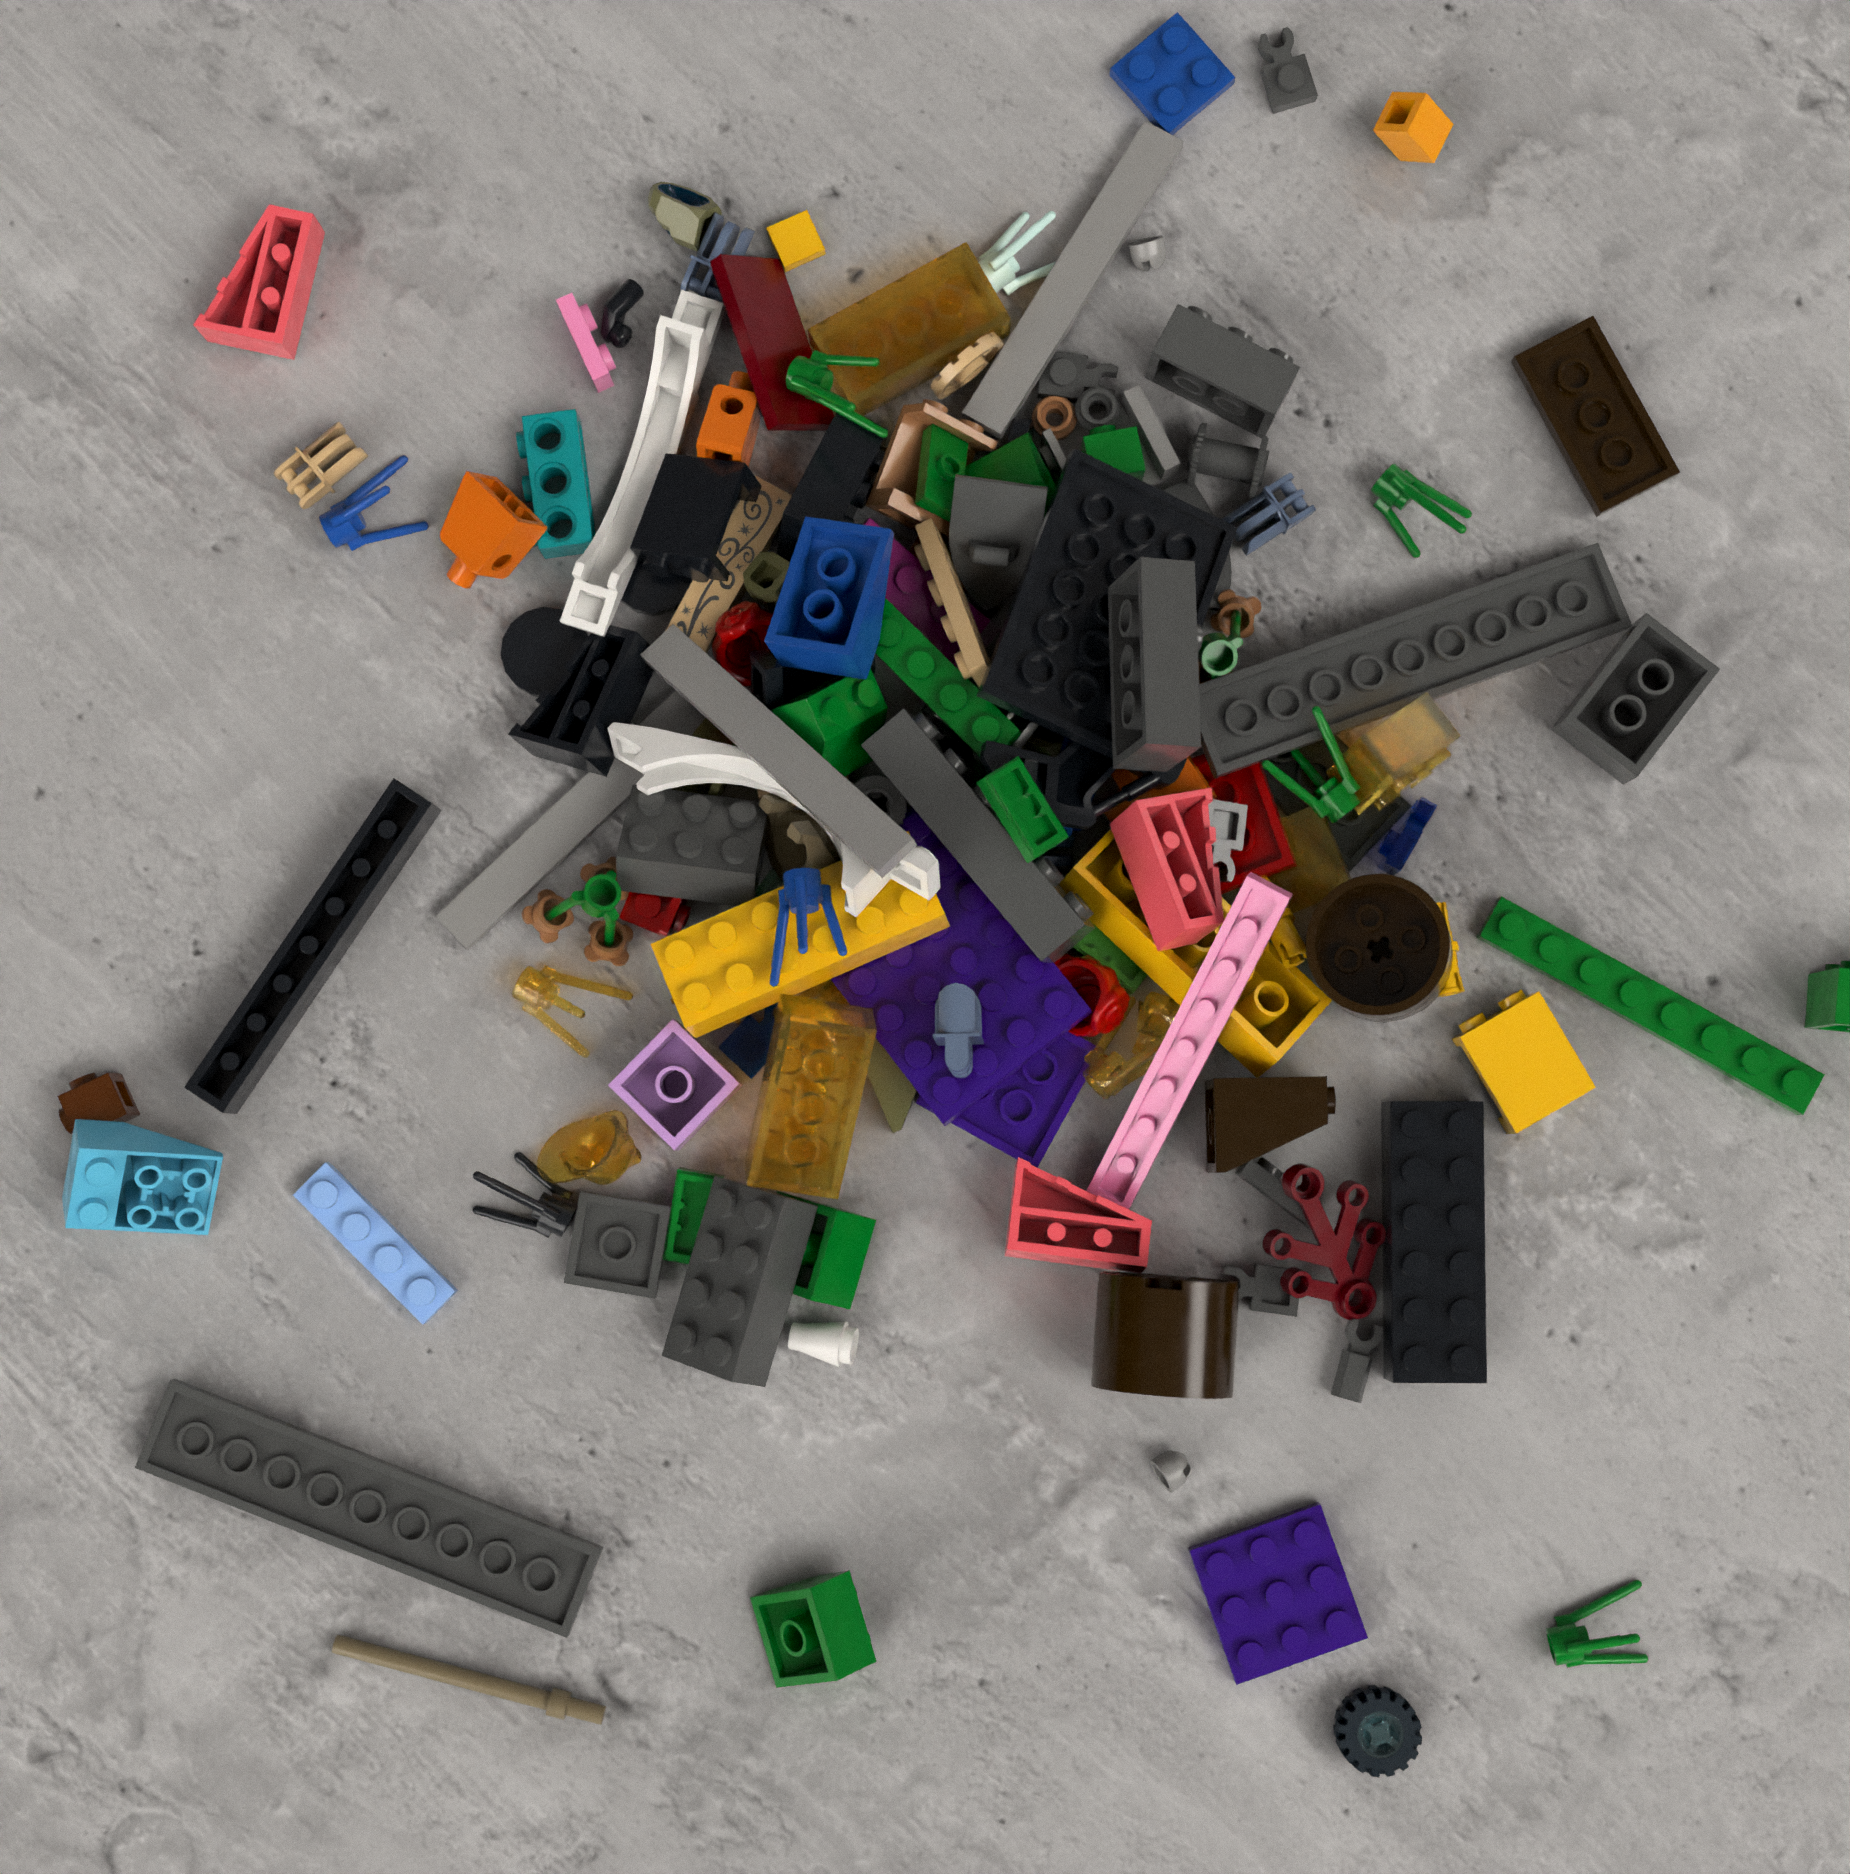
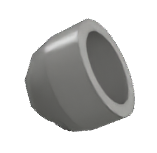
M1162 235L1140 239L1128 244L1131 259L1140 270L1149 271L1150 264L1154 270L1159 269L1163 265L1166 258V247Z
M1170 1450L1164 1452L1150 1461L1157 1478L1171 1493L1182 1486L1189 1478L1191 1472L1190 1465L1185 1455L1178 1451Z

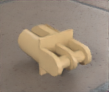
M340 422L335 423L304 450L301 451L298 447L294 448L297 452L283 462L274 472V476L278 480L284 479L288 484L287 491L291 495L296 494L301 499L299 505L302 509L310 508L330 491L335 493L332 486L368 457L362 448H356L357 446L345 434L346 429ZM306 462L309 467L297 475L295 470ZM319 477L322 482L310 490L307 485Z

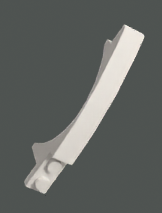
M681 290L672 318L660 315L656 327L648 386L632 447L606 515L591 543L575 563L572 572L574 581L560 619L562 624L605 637L638 561V557L630 549L661 464L666 453L679 455L699 399L697 392L726 310L724 303Z
M613 722L608 727L614 757L645 774L636 785L637 789L646 795L685 785L725 783L743 785L769 792L805 811L828 834L838 851L843 864L841 885L842 889L846 890L845 911L855 917L864 910L891 879L929 901L941 888L938 859L922 846L914 847L888 874L881 878L739 747L653 727Z

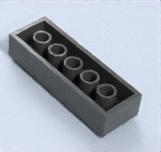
M903 708L861 746L1040 961L1055 963L1095 929V926L1089 920L1094 915V912L1078 893L1074 894L1071 890L1068 893L1064 891L1059 885L1064 876L1047 857L1044 858L1040 855L1029 863L1025 861L980 787L976 786L970 779L976 773L975 770L959 752L956 753L951 747L947 750L943 747L941 742L946 739V736L931 718H926L922 712L915 716Z

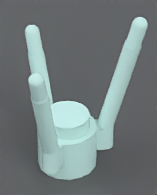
M1049 211L1005 248L1020 231L1021 227L1029 220V213L1023 212L994 245L978 257L980 261L973 265V268L982 283L993 295L1003 289L1005 294L1009 296L1019 287L1048 276L1056 261L1016 278L1015 273L1020 270V266L1013 255L1056 217L1054 211Z

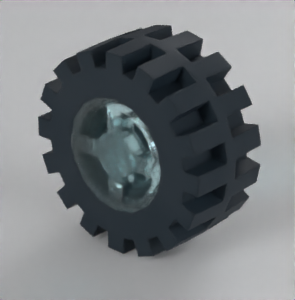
M1368 1685V1689L1362 1690L1358 1688L1353 1690L1354 1695L1350 1698L1346 1696L1341 1701L1343 1706L1340 1710H1336L1334 1716L1336 1725H1333V1731L1341 1753L1358 1771L1362 1773L1367 1772L1372 1777H1379L1380 1774L1390 1777L1395 1775V1770L1401 1769L1404 1771L1409 1767L1407 1762L1411 1758L1416 1759L1418 1755L1417 1746L1422 1744V1735L1420 1734L1422 1727L1415 1710L1399 1693L1385 1686L1379 1688L1376 1685ZM1382 1719L1381 1724L1372 1725L1374 1723L1380 1722Z

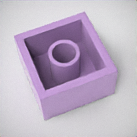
M672 1019L608 1086L673 1150L679 1151L743 1084L694 1038L680 1022Z

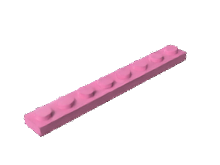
M1252 872L1247 875L1086 1190L1087 1192L1096 1196L1100 1195L1127 1209L1131 1208L1293 895L1292 893Z

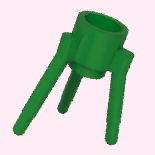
M814 350L811 358L800 355L793 359L786 375L788 390L822 404L882 438L888 436L886 429L855 412L856 406L853 402L830 391L834 375L827 368L828 365L876 367L880 363L878 358L830 355Z
M1395 463L1380 476L1371 488V492L1379 498L1373 506L1385 516L1414 558H1418L1421 555L1420 550L1392 510L1394 506L1401 511L1411 500H1414L1460 534L1466 532L1465 525L1429 498L1464 518L1472 516V512L1418 480L1407 469L1403 471Z
M1314 706L1312 713L1342 781H1339L1335 775L1325 781L1298 749L1291 751V755L1317 786L1313 791L1317 798L1269 760H1263L1262 767L1308 804L1320 819L1326 816L1333 824L1361 802L1355 794L1361 786L1351 775L1321 708Z
M1634 1580L1571 1613L1555 1616L1556 1626L1546 1628L1548 1645L1554 1664L1556 1666L1566 1664V1667L1569 1668L1588 1664L1647 1663L1649 1659L1646 1654H1591L1592 1650L1638 1643L1640 1641L1638 1634L1589 1639L1585 1625L1578 1627L1575 1625L1579 1620L1640 1589L1642 1586L1641 1581Z

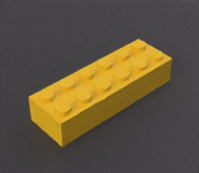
M1110 829L1070 870L1059 885L1066 893L1070 890L1074 894L1078 893L1094 912V915L1089 920L1181 1006L1222 924L1196 944L1157 951L1114 835ZM1222 897L1223 917L1225 920L1231 905ZM1268 942L1217 1040L1256 1078L1260 1077L1283 1057L1332 1001L1296 966L1285 968L1271 942Z
M840 860L820 869L821 883L831 886L832 903L847 947V954L845 956L839 955L821 903H819L818 911L807 914L808 950L805 954L799 953L796 914L789 911L779 984L774 987L770 985V974L779 913L778 891L784 889V885L650 945L684 1028L694 1038H698L950 927L937 894L929 901L891 879L864 910L855 917L845 911L846 890L842 889L841 885L842 861Z

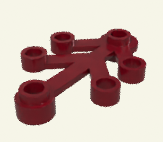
M1295 1164L1289 1167L1282 1176L1283 1191L1289 1198L1299 1202L1317 1244L1296 1240L1290 1234L1280 1229H1272L1263 1238V1250L1266 1254L1277 1260L1293 1258L1326 1266L1329 1268L1335 1281L1334 1283L1312 1279L1311 1275L1298 1267H1290L1284 1271L1280 1279V1285L1284 1292L1295 1298L1310 1296L1331 1301L1334 1311L1347 1320L1365 1318L1374 1310L1377 1295L1368 1279L1378 1247L1382 1245L1386 1237L1384 1226L1375 1220L1364 1218L1357 1223L1361 1209L1368 1202V1190L1364 1185L1353 1180H1346L1339 1185L1336 1198L1342 1207L1333 1231L1319 1200L1324 1190L1323 1175L1319 1170L1306 1164ZM1302 1175V1182L1300 1186L1296 1188V1182L1298 1178ZM1356 1189L1354 1200L1349 1202L1350 1192ZM1373 1227V1235L1370 1239L1366 1240L1367 1231ZM1354 1235V1239L1360 1246L1351 1269L1346 1257ZM1283 1238L1282 1247L1275 1251L1277 1240ZM1300 1276L1299 1286L1293 1289V1281ZM1354 1291V1296H1353V1298L1349 1301V1297H1350L1351 1293Z

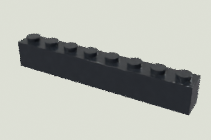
M393 778L184 1088L222 1113L237 1114L422 841L442 811L441 809Z

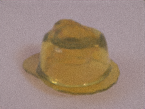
M612 1110L599 1116L571 1123L559 1129L542 1147L537 1159V1168L541 1177L553 1184L566 1183L583 1178L598 1185H608L618 1180L629 1167L640 1163L642 1155L636 1148L633 1138L628 1133V1119L625 1114Z

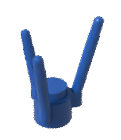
M405 455L400 456L347 498L331 506V510L319 516L326 535L336 548L347 543L353 551L365 544L428 529L429 525L427 522H419L361 534V530L367 528L361 511L389 494L390 488L385 485L375 492H370L408 462V458Z
M796 868L788 870L783 874L784 889L778 891L779 913L770 974V985L773 987L779 984L789 911L796 914L799 953L805 954L808 950L807 914L818 911L819 903H821L839 955L845 956L847 954V947L832 903L831 886L821 883V872L818 869Z

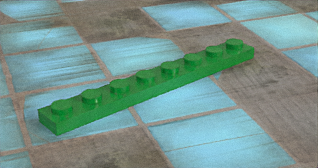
M1502 896L1497 898L1476 937L1797 1115H1804L1825 1075Z

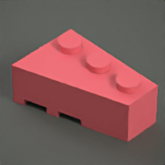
M268 205L239 251L241 256L227 278L223 277L217 286L218 293L204 315L200 313L193 324L207 342L295 360L325 231L314 214Z
M1212 787L1136 800L1109 824L1157 951L1196 944L1224 922L1219 867H1214L1212 844L1216 841L1215 827L1210 826L1208 804L1213 801Z
M1018 1157L1014 1170L1004 1256L1142 1274L1147 1268L1152 1220L1100 1195L1096 1196L1071 1184L1070 1181L1045 1172Z

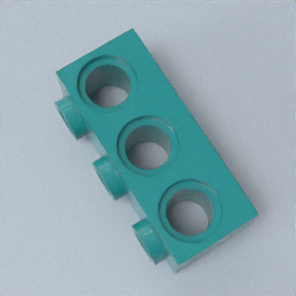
M576 409L522 416L523 431L516 432V440L520 459L527 458L529 475L522 476L524 498L526 503L533 502L534 514L548 527L533 547L538 546L545 559L583 554L594 538L596 530L581 419ZM557 433L561 435L560 443L555 448L544 450L539 447L540 440L546 434ZM560 476L567 479L566 486L561 492L557 494L545 492V485L551 478ZM560 520L572 522V530L566 537L554 538L550 535L551 528L556 522Z

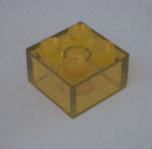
M1428 692L1362 735L1343 754L1351 775L1361 786L1355 792L1361 800L1354 807L1358 815L1372 806L1381 811L1400 797V793L1406 788L1410 787L1413 789L1434 773V769L1452 756L1448 748L1461 735ZM1334 763L1326 773L1330 778L1335 775L1339 781H1342Z

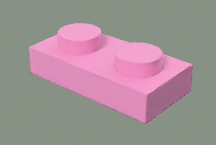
M573 293L556 299L561 314L598 393L613 387L614 383L609 371L616 369V365L606 344L597 346L592 337L591 331L598 329L587 303L578 306Z

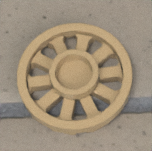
M991 332L979 338L973 347L970 345L957 355L959 360L950 362L939 373L940 376L936 377L931 384V389L938 399L950 396L981 373L1004 346L1003 341L995 332Z

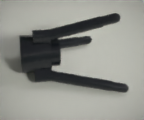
M521 1152L515 1153L514 1159L552 1193V1196L543 1192L540 1199L536 1200L479 1171L474 1172L473 1178L476 1181L532 1209L531 1217L538 1221L478 1205L473 1207L474 1214L534 1230L549 1238L551 1233L562 1237L577 1210L578 1204L569 1200L573 1193L559 1186Z

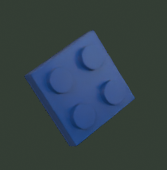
M1178 12L1115 63L1109 72L1110 77L1154 126L1171 135H1174L1234 85L1236 78Z

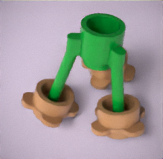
M1231 589L1220 592L1218 595L1220 608L1217 613L1211 616L1210 623L1214 630L1222 631L1229 636L1226 637L1222 633L1214 632L1203 637L1201 648L1198 651L1199 684L1233 673V669L1238 661L1237 648L1243 645L1242 638H1247L1253 634L1254 617L1262 608L1261 602L1257 597L1250 596L1245 598L1238 596Z
M610 857L606 863L596 866L590 863L584 865L580 871L581 879L586 882L582 891H574L570 897L564 899L556 895L552 890L544 889L538 893V900L532 906H526L522 910L523 921L526 924L533 925L539 932L540 939L543 942L553 943L558 939V932L564 927L570 926L574 921V915L570 908L575 905H581L588 915L605 919L604 921H595L589 926L588 932L591 935L590 944L584 948L586 959L591 962H597L598 960L610 961L615 966H623L629 960V953L626 950L628 942L633 939V931L629 926L617 922L619 913L615 909L620 900L627 899L629 892L621 891L620 885L617 882L616 857Z

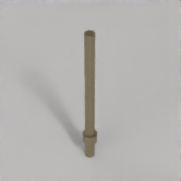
M342 1635L336 1636L332 1647V1653L543 1709L546 1710L547 1716L562 1720L569 1716L602 1725L606 1712V1706L571 1697L572 1692L553 1687L551 1692Z

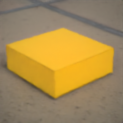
M807 210L766 228L785 272L826 255L824 245Z

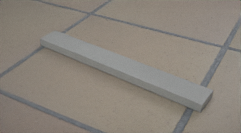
M1147 121L1143 122L962 411L963 419L981 425L984 431L1002 439L1181 152L1183 140Z
M674 624L640 654L646 664L881 878L888 874L917 846L913 837Z
M675 690L639 726L653 727L692 736L706 717ZM617 758L614 759L607 777L588 772L435 917L469 951L629 800L632 785H636L645 774Z

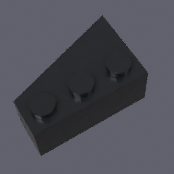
M838 413L835 414L783 512L777 555L789 562L791 561L805 516L854 523L855 520L853 518L857 509L864 508L873 487L870 481L874 472L878 473L887 449L885 447L887 437L882 438Z
M612 625L609 626L605 637L591 633L563 666L567 670L563 677L550 692L544 689L535 700L540 705L522 726L516 723L508 735L535 757L607 777L615 759L608 727L613 722L631 723L654 672L640 655L650 644L638 632Z

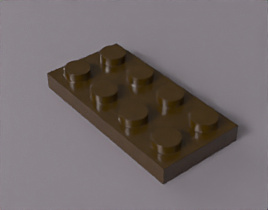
M1594 316L1513 357L1511 363L1596 517L1670 480L1680 473Z

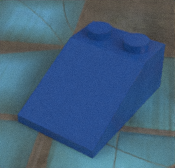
M805 516L764 640L781 666L867 680L881 634L894 537L892 529Z

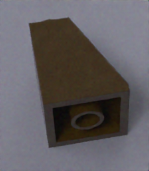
M1327 1076L1213 1078L1204 1081L1207 1173H1226L1327 1125L1328 1114H1335L1336 1109L1334 1086H1327Z

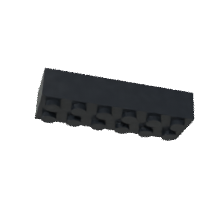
M1483 1101L1381 1102L1382 1225L1386 1231V1237L1382 1243L1384 1379L1392 1383H1487Z

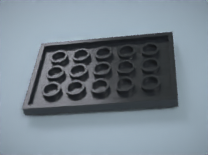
M1074 448L1067 457L976 696L1113 759L1108 587L1140 557L1195 561L1197 624H1200L1202 627L1238 527ZM1137 770V771H1140V772H1142V773H1144V774H1145L1146 772H1148V771H1145V770Z

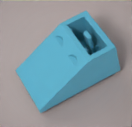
M75 1119L62 1195L65 1228L208 1235L223 1153L125 1122Z

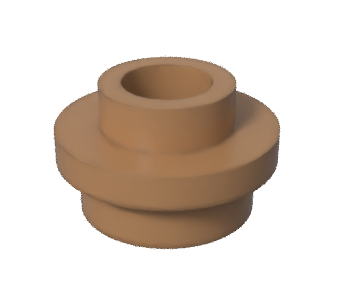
M1045 397L1036 404L1032 413L1034 429L1037 434L1042 437V432L1051 428L1057 441L1068 437L1075 429L1077 423L1075 407L1064 397ZM1052 413H1057L1063 418V421L1057 426H1052L1047 423L1046 418Z

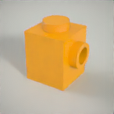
M1392 91L1373 131L1400 161L1435 163L1454 124L1427 93Z

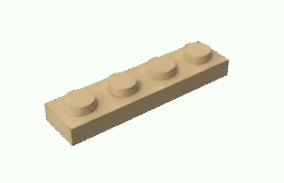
M930 518L915 525L921 543L914 546V549L925 572L931 569L934 579L927 581L935 603L938 607L944 605L947 615L940 617L943 628L950 642L957 641L961 651L954 654L958 668L965 680L973 677L978 687H980L990 659L946 542Z

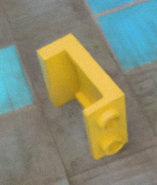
M1522 989L1499 1001L1498 1004L1501 1010L1486 1018L1483 1012H1480L1459 1024L1458 1026L1462 1033L1452 1038L1456 1047L1461 1046L1501 1113L1502 1116L1498 1120L1506 1134H1517L1596 1088L1541 993L1538 991L1525 995Z

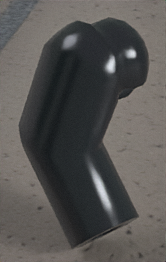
M627 279L604 304L600 333L606 343L611 342L616 348L625 347L631 340L632 329L623 324L625 315L644 295L642 287L632 279Z

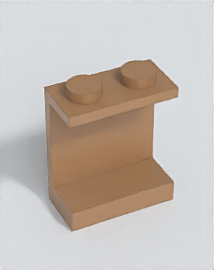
M924 399L922 403L903 405L865 506L916 531L915 525L931 518L945 542L949 543L950 522L915 504L923 430L933 423L968 443L966 466L972 463L976 452L995 450L998 442L984 435V428L981 425L966 419L957 420L947 414L948 408L943 404Z

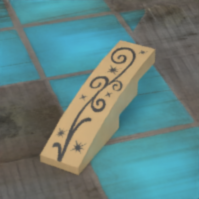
M758 476L755 477L762 488L757 501H739L730 516L716 554L730 573L728 581L709 579L708 582H697L693 580L666 628L667 630L674 624L706 653L717 635L715 626L719 616L737 605L747 591L743 572L760 552L769 551L772 538L781 526L783 512L792 497L791 494Z

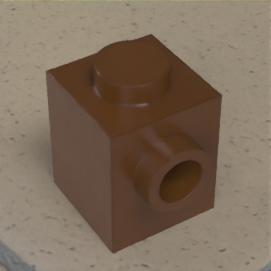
M108 1072L99 1077L96 1076V1073L81 1076L69 1083L71 1090L58 1096L62 1108L59 1109V1117L63 1126L70 1134H73L75 1119L127 1122L140 1116L124 1077L119 1073Z

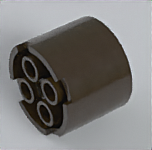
M1362 875L1347 880L1335 887L1322 899L1313 912L1306 934L1307 961L1319 987L1341 1009L1366 1021L1387 1023L1402 1020L1423 1011L1440 995L1452 968V941L1447 923L1439 906L1418 885L1394 875ZM1384 940L1389 941L1388 947L1393 953L1392 958L1383 957L1379 963L1373 962L1375 955L1370 950V947L1373 944L1381 946Z
M1099 1272L1091 1386L1116 1392L1200 1399L1232 1398L1239 1303L1238 1282L1150 1273Z

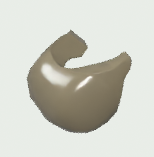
M771 793L762 795L759 806L767 814L765 847L770 864L780 879L783 880V874L791 869L815 868L820 870L841 860L828 834L805 811L794 809L791 802Z

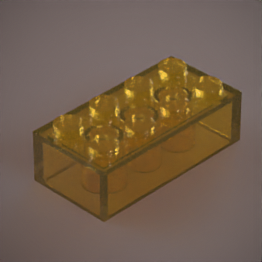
M965 242L808 328V335L813 351L817 350L830 355L876 357L879 359L880 363L876 367L827 366L828 370L833 372V387L837 394L853 402L856 406L854 411L865 416L939 375L950 362L959 360L957 355L971 345L973 347L975 342L986 334L995 332L1001 340L1010 336L1011 318L969 245Z
M780 994L745 1157L747 1186L832 1199L839 1198L877 1032L872 1008Z

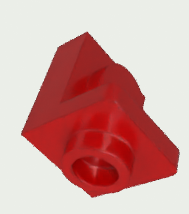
M629 892L619 919L660 936L667 937L674 934L675 931L679 932L685 928L691 913V907L686 906L688 899Z

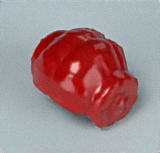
M748 601L735 605L729 611H725L719 616L715 626L717 635L712 642L713 656L717 663L742 686H751L749 651L768 648L764 640L774 613L761 609L755 602Z
M1065 953L1054 964L1092 1011L1090 1015L1068 1032L1075 1036L1094 1037L1099 1033L1107 1034L1113 1031L1123 1021L1131 999L1127 991L1121 987L1115 970L1102 965L1099 960L1090 955L1073 957Z

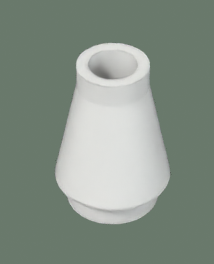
M847 1321L823 1323L793 1322L789 1333L788 1348L800 1351L839 1368L842 1363L852 1365L858 1348L859 1329L849 1327Z

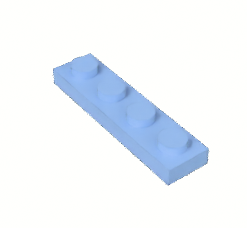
M325 1162L293 1194L422 1325L426 1324L458 1291L330 1162Z

